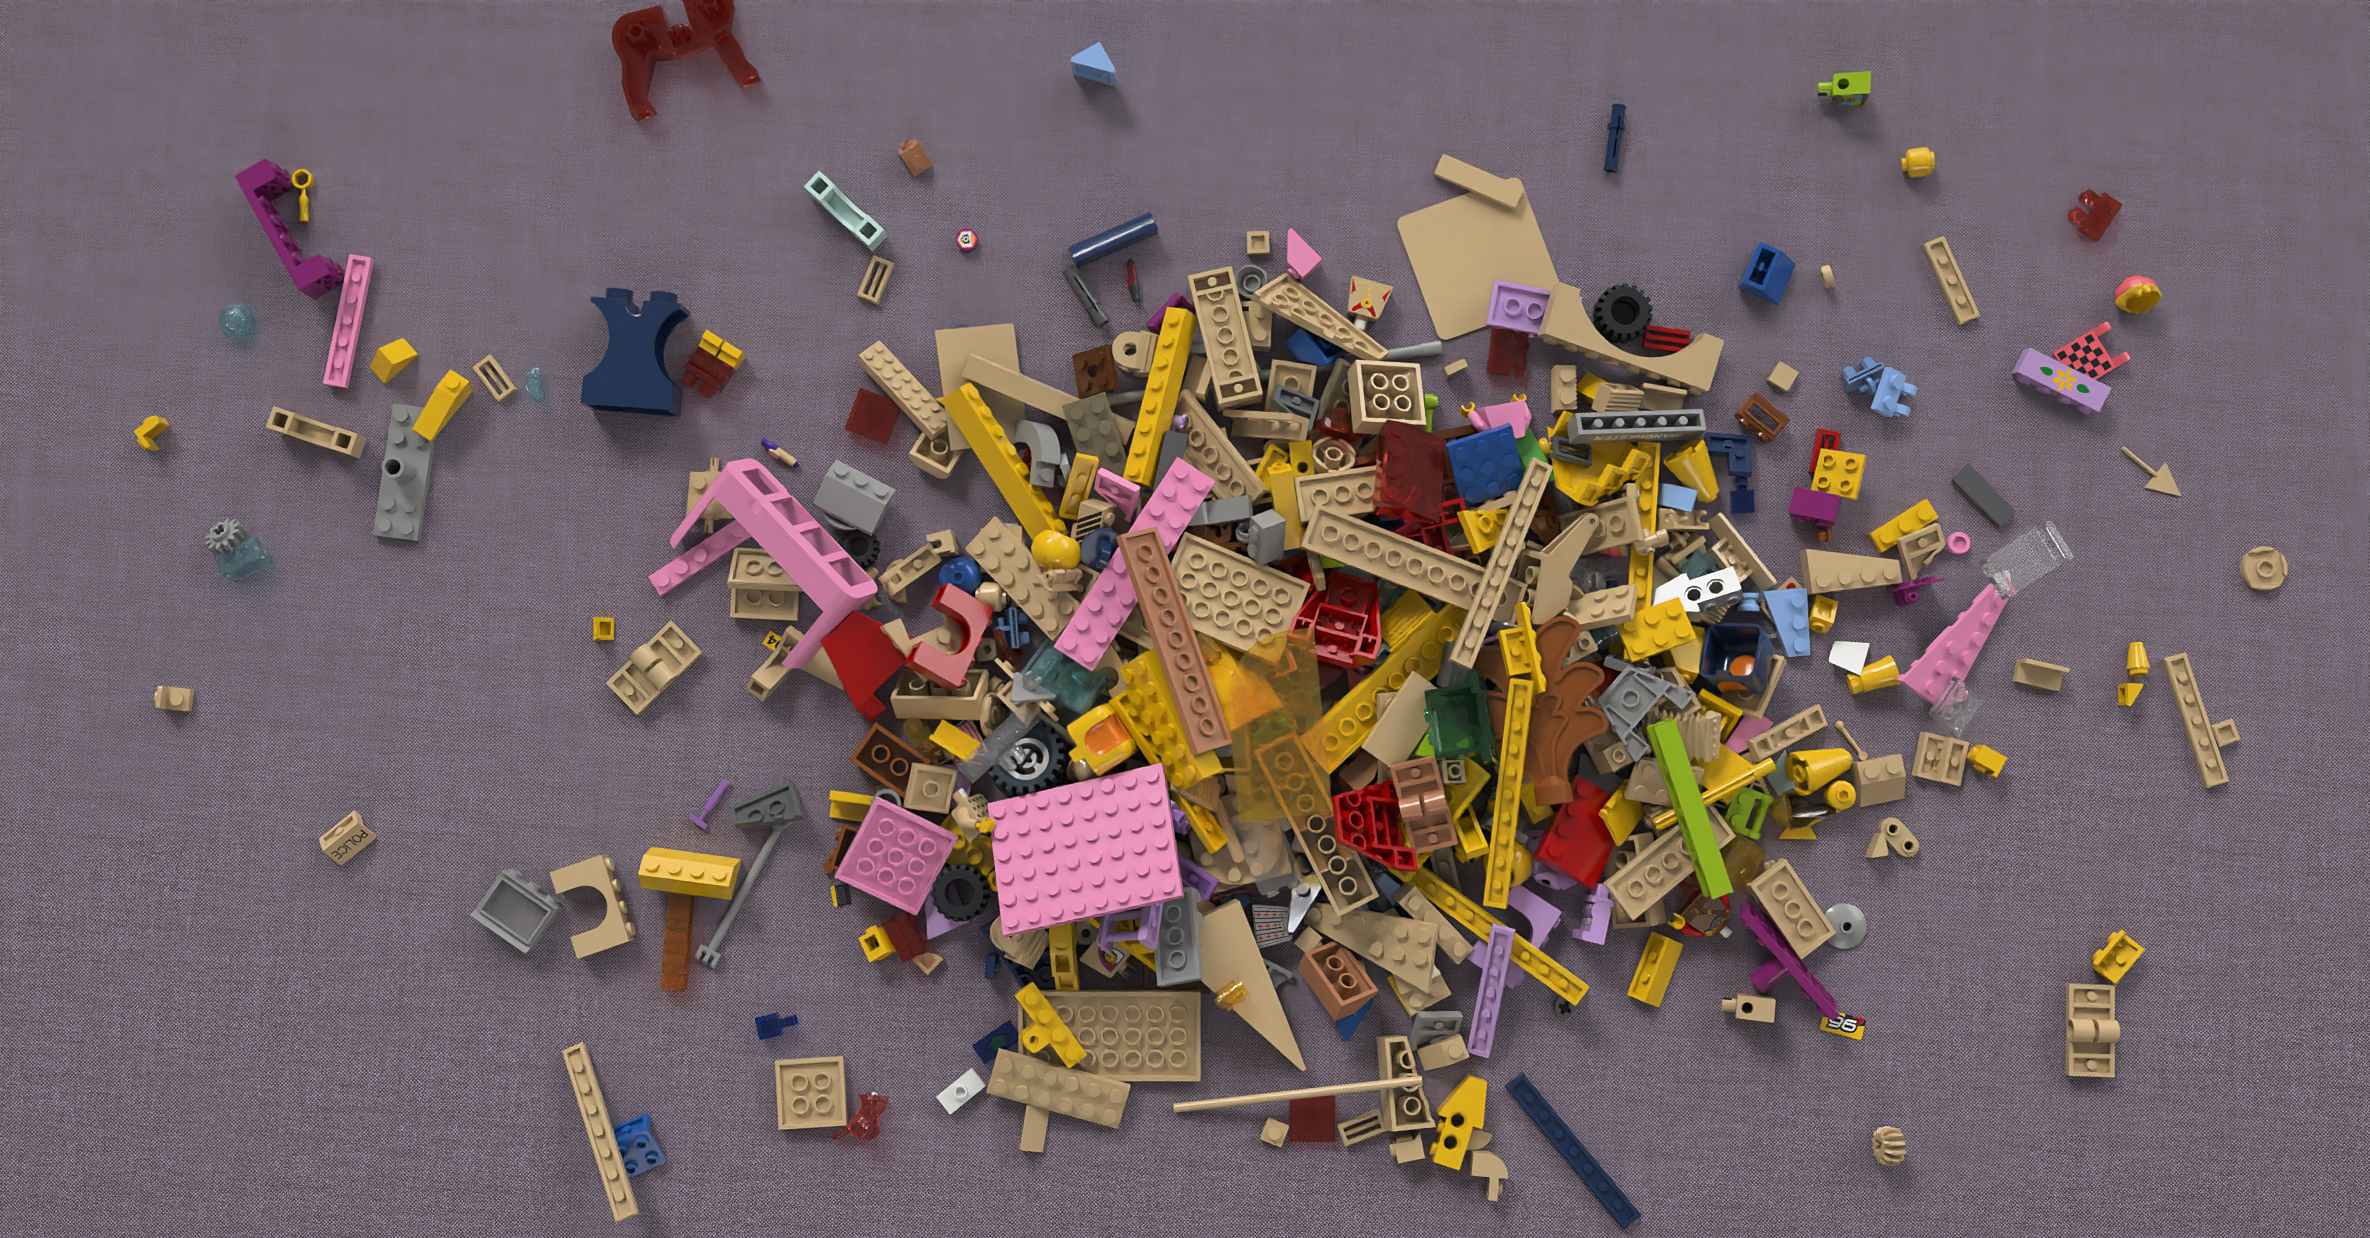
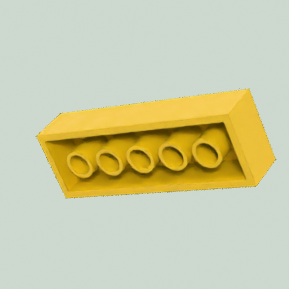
M1156 650L1146 651L1121 667L1119 670L1132 695L1133 701L1136 703L1142 720L1147 726L1152 741L1158 749L1174 786L1178 787L1181 792L1223 771L1214 750L1192 755Z

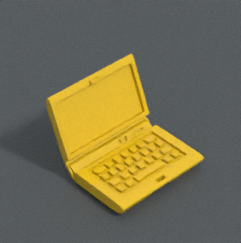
M1408 589L1380 615L1381 637L1391 647L1389 651L1392 654L1396 653L1437 614L1418 592Z

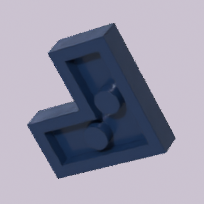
M1706 432L1704 442L1709 456L1727 457L1728 476L1751 477V436Z

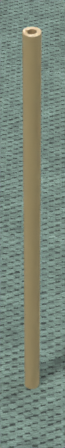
M1422 1076L1192 1101L1175 1103L1173 1108L1174 1112L1178 1113L1423 1085Z

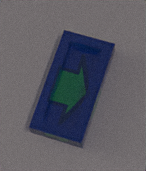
M1009 1019L973 1044L972 1047L983 1063L986 1064L997 1056L999 1048L1006 1050L1018 1042V1030Z

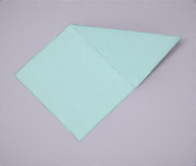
M1786 749L1775 764L1777 770L1769 773L1767 776L1778 796L1796 786L1793 780H1788L1786 774L1785 759L1788 757Z

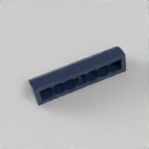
M1148 212L1071 245L1068 249L1076 267L1079 268L1158 234V227L1151 213Z

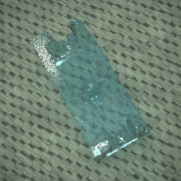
M255 536L244 541L241 545L233 547L232 552L228 550L224 555L215 557L222 576L234 583L274 562L273 557L264 550L267 546Z

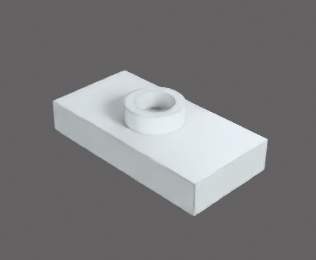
M971 1068L937 1095L936 1098L951 1115L984 1088L986 1084L976 1071Z

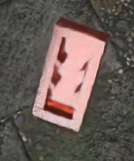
M1336 407L1333 419L1323 417L1314 421V431L1348 442L1363 438V433H1353V425L1346 423L1348 413L1346 408Z

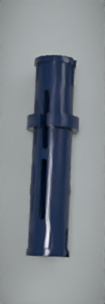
M1624 104L1612 105L1611 121L1607 126L1609 135L1603 167L1605 172L1614 173L1618 170L1622 132L1625 131L1624 116L1626 105Z

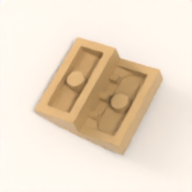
M1920 732L1912 776L1960 786L1969 742L1928 732Z

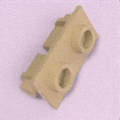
M1078 568L1066 569V571L1064 569H1049L1044 575H1036V578L1048 593L1081 589L1077 582L1082 577V571Z

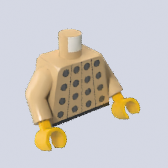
M963 788L955 792L952 797L958 806L952 811V816L967 840L972 842L991 834L995 821L989 818V802L981 794L969 797Z

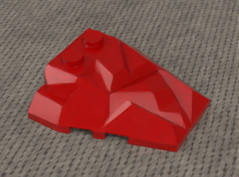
M1384 781L1375 786L1370 785L1364 789H1356L1331 797L1337 843L1394 870L1418 871L1416 849L1403 846L1399 800L1394 781Z

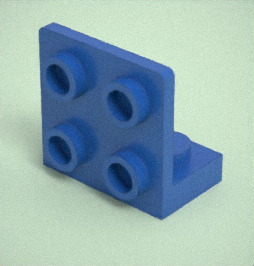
M648 1113L612 1127L628 1178L666 1162L665 1154L651 1134V1118Z

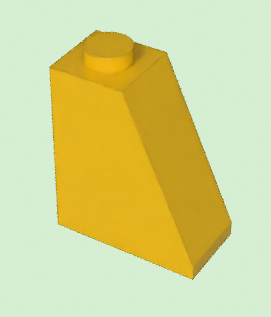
M1693 625L1691 626L1697 638L1695 641L1661 653L1665 666L1675 667L1686 682L1691 685L1699 674L1704 628Z

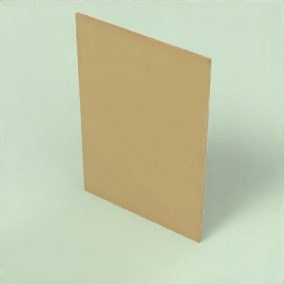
M1013 323L935 330L943 398L971 382L973 387L978 390L979 396L985 405L991 410L992 416L998 425L1002 427L1009 442L1017 444L1015 443L1017 421L1026 420L1024 402L962 376L970 353L1020 373ZM945 408L950 450L972 448Z

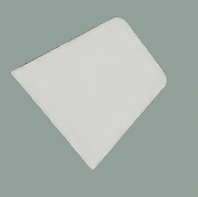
M1835 641L1832 646L1829 662L1861 676L1870 643Z

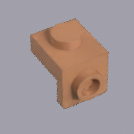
M916 139L904 141L900 145V149L897 150L914 177L933 165Z

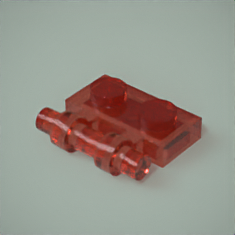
M1492 328L1486 373L1508 376L1511 367L1516 369L1515 377L1524 378V370L1527 369L1528 363L1526 362V353L1530 347V342H1528L1529 334L1521 332L1519 340H1514V331ZM1512 348L1518 349L1517 360L1511 359Z

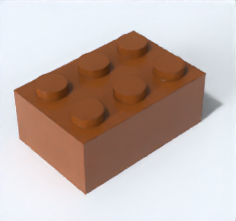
M876 722L849 759L903 798L906 795L912 762L926 765L933 764V761Z

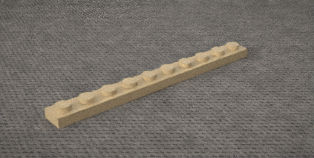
M1535 457L1530 459L1448 660L1467 670H1471L1553 469V466Z

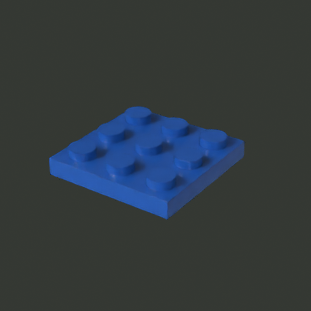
M1510 423L1445 444L1458 498H1464L1465 507L1519 489L1523 479V472L1513 428Z

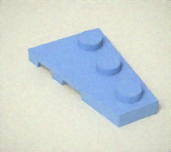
M1807 588L1760 591L1768 606L1770 618L1773 619L1777 629L1776 633L1785 656L1810 655Z

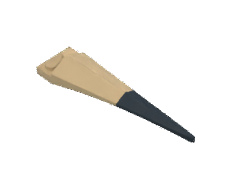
M1366 869L1379 897L1367 902L1369 911L1400 917ZM1435 965L1433 967L1431 991L1429 993L1393 974L1399 994L1411 1016L1451 995L1449 988Z

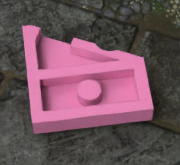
M1101 468L1097 472L1094 489L1108 503L1115 505L1114 509L1118 506L1127 515L1124 519L1131 523L1135 517L1141 487Z

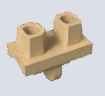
M1675 531L1671 534L1673 541L1668 544L1671 549L1662 556L1676 569L1683 571L1690 565L1686 558L1688 554L1692 553L1693 557L1698 559L1707 553L1703 544L1706 542V539L1703 535L1699 536L1696 532L1690 535L1686 531L1680 535Z

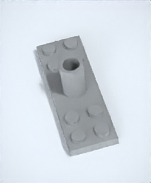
M393 404L385 459L381 466L382 479L373 531L375 536L420 541L435 439L430 442L412 430L424 407Z

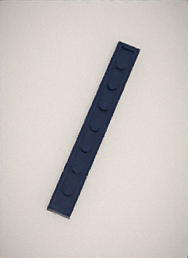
M1521 1072L1505 1085L1506 1089L1619 1225L1625 1229L1641 1214L1525 1074Z

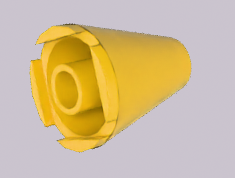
M1696 439L1679 447V451L1675 455L1671 452L1664 458L1665 466L1686 488L1698 491L1696 499L1699 502L1705 501V503H1709L1717 498L1716 494L1719 492V488L1703 439L1701 441Z
M1843 748L1795 751L1789 753L1788 755L1790 756L1785 759V770L1788 780H1793L1796 785L1793 789L1799 795L1807 796L1849 770L1852 757Z

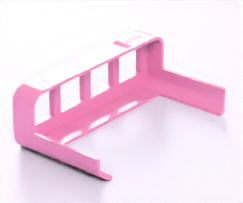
M751 458L731 461L726 464L673 533L670 544L673 548H676L712 500L716 498L823 611L821 616L782 662L788 669L805 667L821 649V641L853 610L859 611L863 609L877 592L878 587L871 577L809 512L787 492L786 488L765 466Z

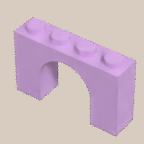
M1521 885L1509 888L1508 905L1520 912L1529 923L1530 936L1528 942L1538 949L1539 947L1543 948L1549 940L1547 934L1551 928L1555 929L1562 919L1560 917L1561 911ZM1476 938L1471 945L1474 949L1466 959L1483 969L1488 945ZM1511 959L1509 960L1505 984L1513 989L1515 985L1519 986L1523 981L1525 969Z

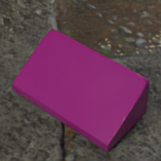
M1175 292L1147 322L1146 325L1157 335H1160L1167 307L1187 309L1191 313L1195 310L1182 294Z

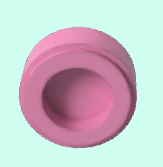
M1953 533L1946 539V548L1953 555L1964 554L1970 548V539L1965 533Z

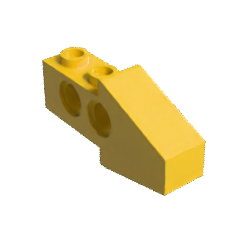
M1467 1074L1436 1110L1437 1114L1444 1116L1443 1120L1439 1119L1436 1132L1439 1134L1436 1142L1432 1141L1429 1154L1432 1155L1431 1159L1433 1162L1460 1170L1473 1126L1480 1129L1483 1128L1487 1082L1484 1079ZM1455 1114L1462 1115L1463 1119L1459 1125L1451 1124V1118ZM1448 1136H1453L1456 1139L1452 1147L1444 1146V1140Z

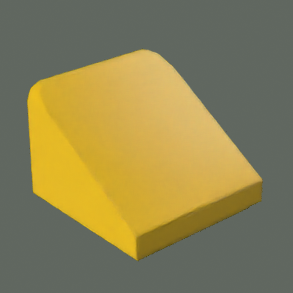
M2119 684L2118 706H2131L2142 689L2143 684Z

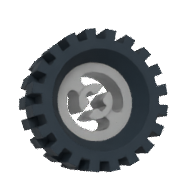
M1018 718L1014 719L1015 725L1010 726L1009 722L1004 724L1003 726L1006 730L1003 732L998 729L994 733L997 738L996 740L990 738L988 745L991 750H986L985 754L988 761H985L986 767L1001 793L1004 792L1007 798L1052 789L1056 785L1061 787L1065 783L1062 776L1067 777L1066 769L1070 762L1067 756L1068 752L1060 735L1050 724L1046 726L1045 722L1040 719L1035 724L1032 719L1026 725ZM1031 750H1035L1043 754L1042 763H1040L1036 753H1032ZM1015 762L1018 763L1022 772L1025 771L1026 775L1014 771Z

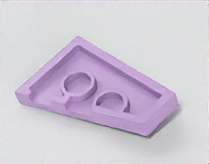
M945 862V864L943 865V867H942L940 873H941L945 868H947L946 862ZM953 881L948 889L949 898L955 905L964 906ZM933 887L925 899L928 940L970 922V920L955 922L952 919L944 918L943 914H939L938 908L933 905L934 899L931 897Z

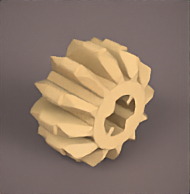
M1890 1126L1878 1127L1873 1133L1874 1138L1871 1139L1873 1143L1871 1148L1874 1151L1873 1156L1880 1164L1887 1166L1900 1165L1905 1159L1904 1154L1907 1153L1905 1150L1907 1144L1904 1142L1905 1136L1901 1134V1130Z

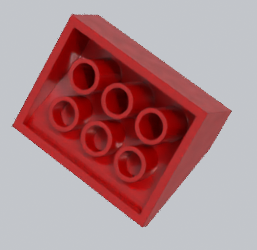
M1575 775L1569 779L1573 802L1557 804L1532 859L1593 891L1615 845L1604 820L1599 816L1600 810L1604 809L1603 807L1611 798V795L1590 781Z

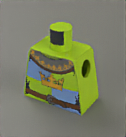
M1871 71L1835 73L1832 76L1831 82L1818 83L1817 96H1830L1831 105L1866 106L1870 95Z

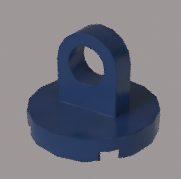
M1097 528L1095 531L1086 534L1081 542L1083 562L1090 569L1096 572H1103L1119 547L1116 539L1119 533L1110 528Z

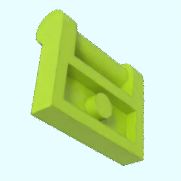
M1742 787L1729 805L1726 806L1723 814L1724 821L1732 831L1759 840L1762 823L1769 805L1773 803L1774 797ZM1756 799H1759L1761 802L1751 829L1745 828Z

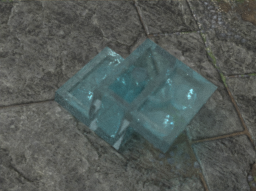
M1046 638L1021 671V674L1024 675L1028 671H1032L1031 679L1033 681L1039 676L1042 677L1040 686L1056 695L1055 700L1052 701L1080 715L1086 714L1110 681L1109 678L1098 671H1089L1055 649L1054 645L1056 642Z

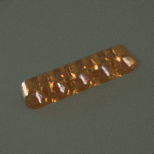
M668 892L661 990L686 991L695 895Z

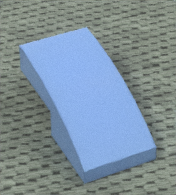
M1658 482L1657 506L1692 514L1698 491Z

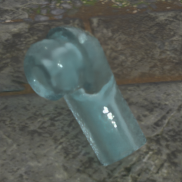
M532 368L527 374L525 387L535 401L540 402L546 397L540 389L542 372L539 368Z

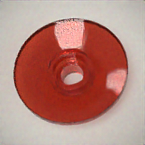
M1306 553L1294 554L1273 563L1269 567L1291 576L1297 572L1295 568L1305 560L1307 555Z

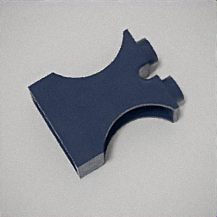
M607 288L606 297H591L590 301L601 310L607 321L609 344L600 364L593 371L583 376L581 404L594 411L680 417L683 391L671 380L664 361L665 345L669 335L680 322L690 317V312L681 303H677L678 295L664 291H652L650 293V301H643V308L640 313H638L639 308L633 303L634 292L631 290Z

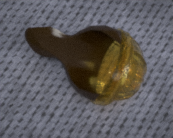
M1783 791L1782 795L1772 802L1770 813L1772 820L1778 826L1795 830V828L1806 827L1812 819H1826L1836 814V809L1825 803L1811 805L1798 793Z

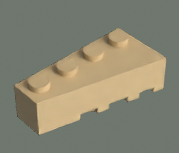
M1811 549L1799 552L1804 588H1807V596L1902 583L1899 560Z
M1390 1035L1376 1037L1380 1080L1418 1076L1407 1036ZM1423 1085L1381 1090L1384 1129L1393 1132L1436 1127L1429 1111L1428 1101L1425 1099L1421 1087Z

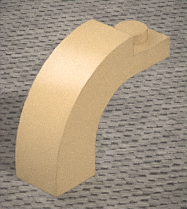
M790 625L785 630L777 648L769 659L751 676L746 689L764 702L792 671V669L786 668L782 662L804 635Z

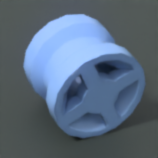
M1743 593L1744 599L1739 601L1737 612H1760V607L1758 606L1760 594Z

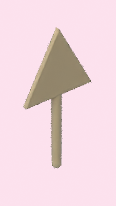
M2126 447L2121 448L2124 453L2153 476L2144 488L2181 496L2166 462L2155 472Z

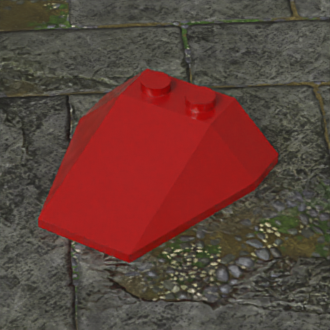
M1333 571L1325 580L1326 590H1316L1293 617L1286 638L1309 658L1350 669L1376 661L1382 642L1377 582Z

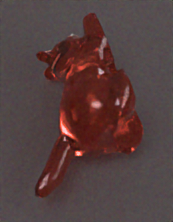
M875 1092L858 1094V1097L861 1099L860 1110L854 1115L847 1126L832 1135V1140L841 1139L848 1133L852 1136H857L859 1139L872 1140L877 1137L880 1132V1126L876 1119L885 1110L888 1098L884 1096L881 1098Z

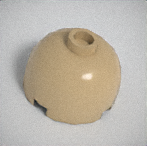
M1332 437L1319 439L1312 448L1315 475L1353 469L1356 455L1355 450L1342 439H1339V441L1331 440Z

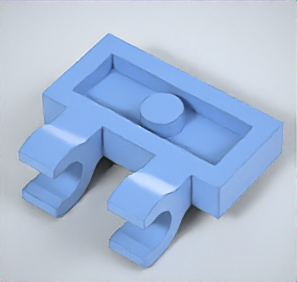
M1885 367L1871 409L1884 417H1892L1893 415L1900 417V414L1908 417L1911 408L1898 404L1897 401L1900 394L1903 396H1907V394L1916 396L1918 387L1905 383L1906 375L1892 367Z

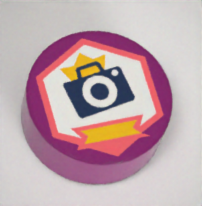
M965 228L957 233L956 243L962 251L970 252L978 246V236L972 229Z

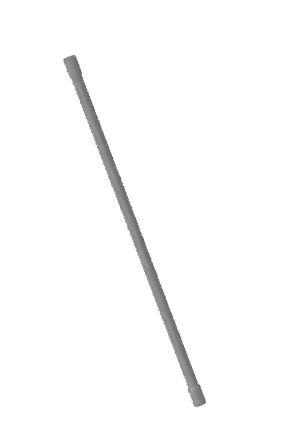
M1434 341L1416 346L1388 350L1389 353L1383 361L1442 354L1441 341ZM1356 355L1342 357V359L1352 364L1355 360H1363ZM1336 360L1325 366L1314 363L1304 364L1317 366L1316 373L1331 371ZM1270 369L1257 371L1260 382L1269 381ZM1181 383V387H1180L1179 394H1180V392H1181L1183 383ZM1146 389L1106 395L1109 406L1143 401ZM1047 412V417L1055 416Z

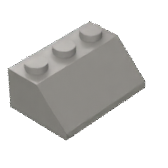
M836 460L826 473L812 506L872 536L891 508L896 490Z

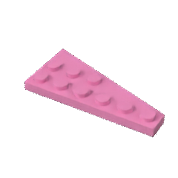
M1990 583L1972 601V606L1966 612L1960 613L1954 625L1948 626L1925 649V654L1910 665L1911 669L1905 675L1901 674L1897 680L1940 711L1947 712L2010 595L1996 584Z

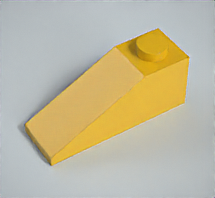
M450 369L436 386L412 430L432 442L472 393L470 382Z

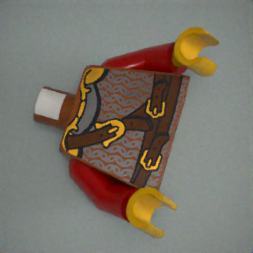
M1700 888L1677 913H1673L1676 917L1673 923L1668 921L1667 924L1679 930L1685 936L1695 938L1711 937L1716 932L1725 940L1733 932V929L1725 923L1731 915L1729 912L1730 903L1728 896L1725 894L1711 899L1710 895L1704 897Z

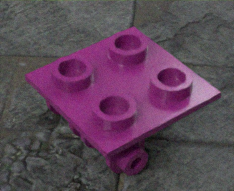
M1934 575L1914 580V582L1913 580L1892 585L1893 590L1886 591V593H1893L1894 601L1898 606L1913 604L1919 599L1917 587L1943 581L1944 578L1936 579Z

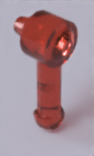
M1001 629L994 630L993 638L996 639L1004 654L1002 663L1007 660L1016 669L1022 662V651H1012L1004 637V632Z

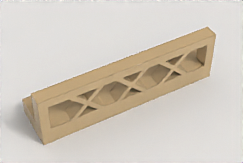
M1224 409L1222 415L1233 419L1231 435L1235 437L1306 442L1310 419L1293 413Z

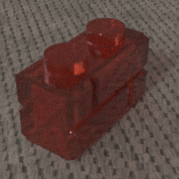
M905 910L881 923L903 963L929 949L927 944L930 943L925 932L922 931L920 933L916 926L919 923L917 917Z

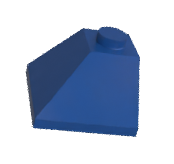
M1303 327L1285 342L1291 353L1298 360L1323 366L1349 353L1345 349Z

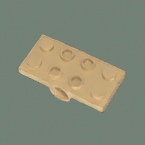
M671 620L647 644H643L636 649L630 656V660L606 684L636 715H640L704 652Z
M2066 983V1075L2115 1077V1043H2118L2120 1039V1026L2118 1021L2115 1020V985Z

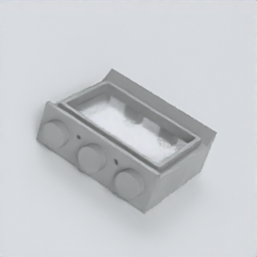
M503 869L470 916L523 953L533 952L563 909V906L559 904L560 900L551 894L546 895L541 892V887L533 881L528 883L522 878L523 874L516 869Z

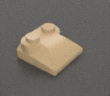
M948 429L932 441L922 432L909 452L908 458L916 467L937 478L945 479L952 475L954 467L965 449L950 450Z

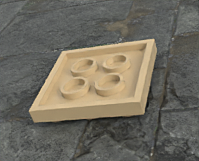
M844 1056L781 1059L775 1061L778 1130L848 1125Z

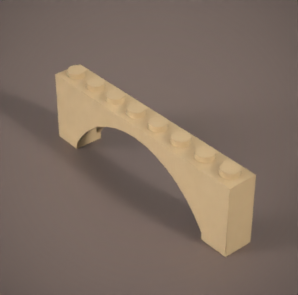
M1562 282L1553 285L1538 332V337L1544 338L1543 341L1545 343L1564 345V349L1577 352L1578 350L1584 352L1588 358L1604 359L1608 365L1624 366L1628 372L1647 374L1646 377L1648 379L1667 381L1668 386L1687 388V392L1700 395V393L1709 391L1724 343L1723 339L1702 333L1695 337L1694 342L1672 355L1650 358L1629 354L1609 343L1593 326L1579 296L1581 289Z

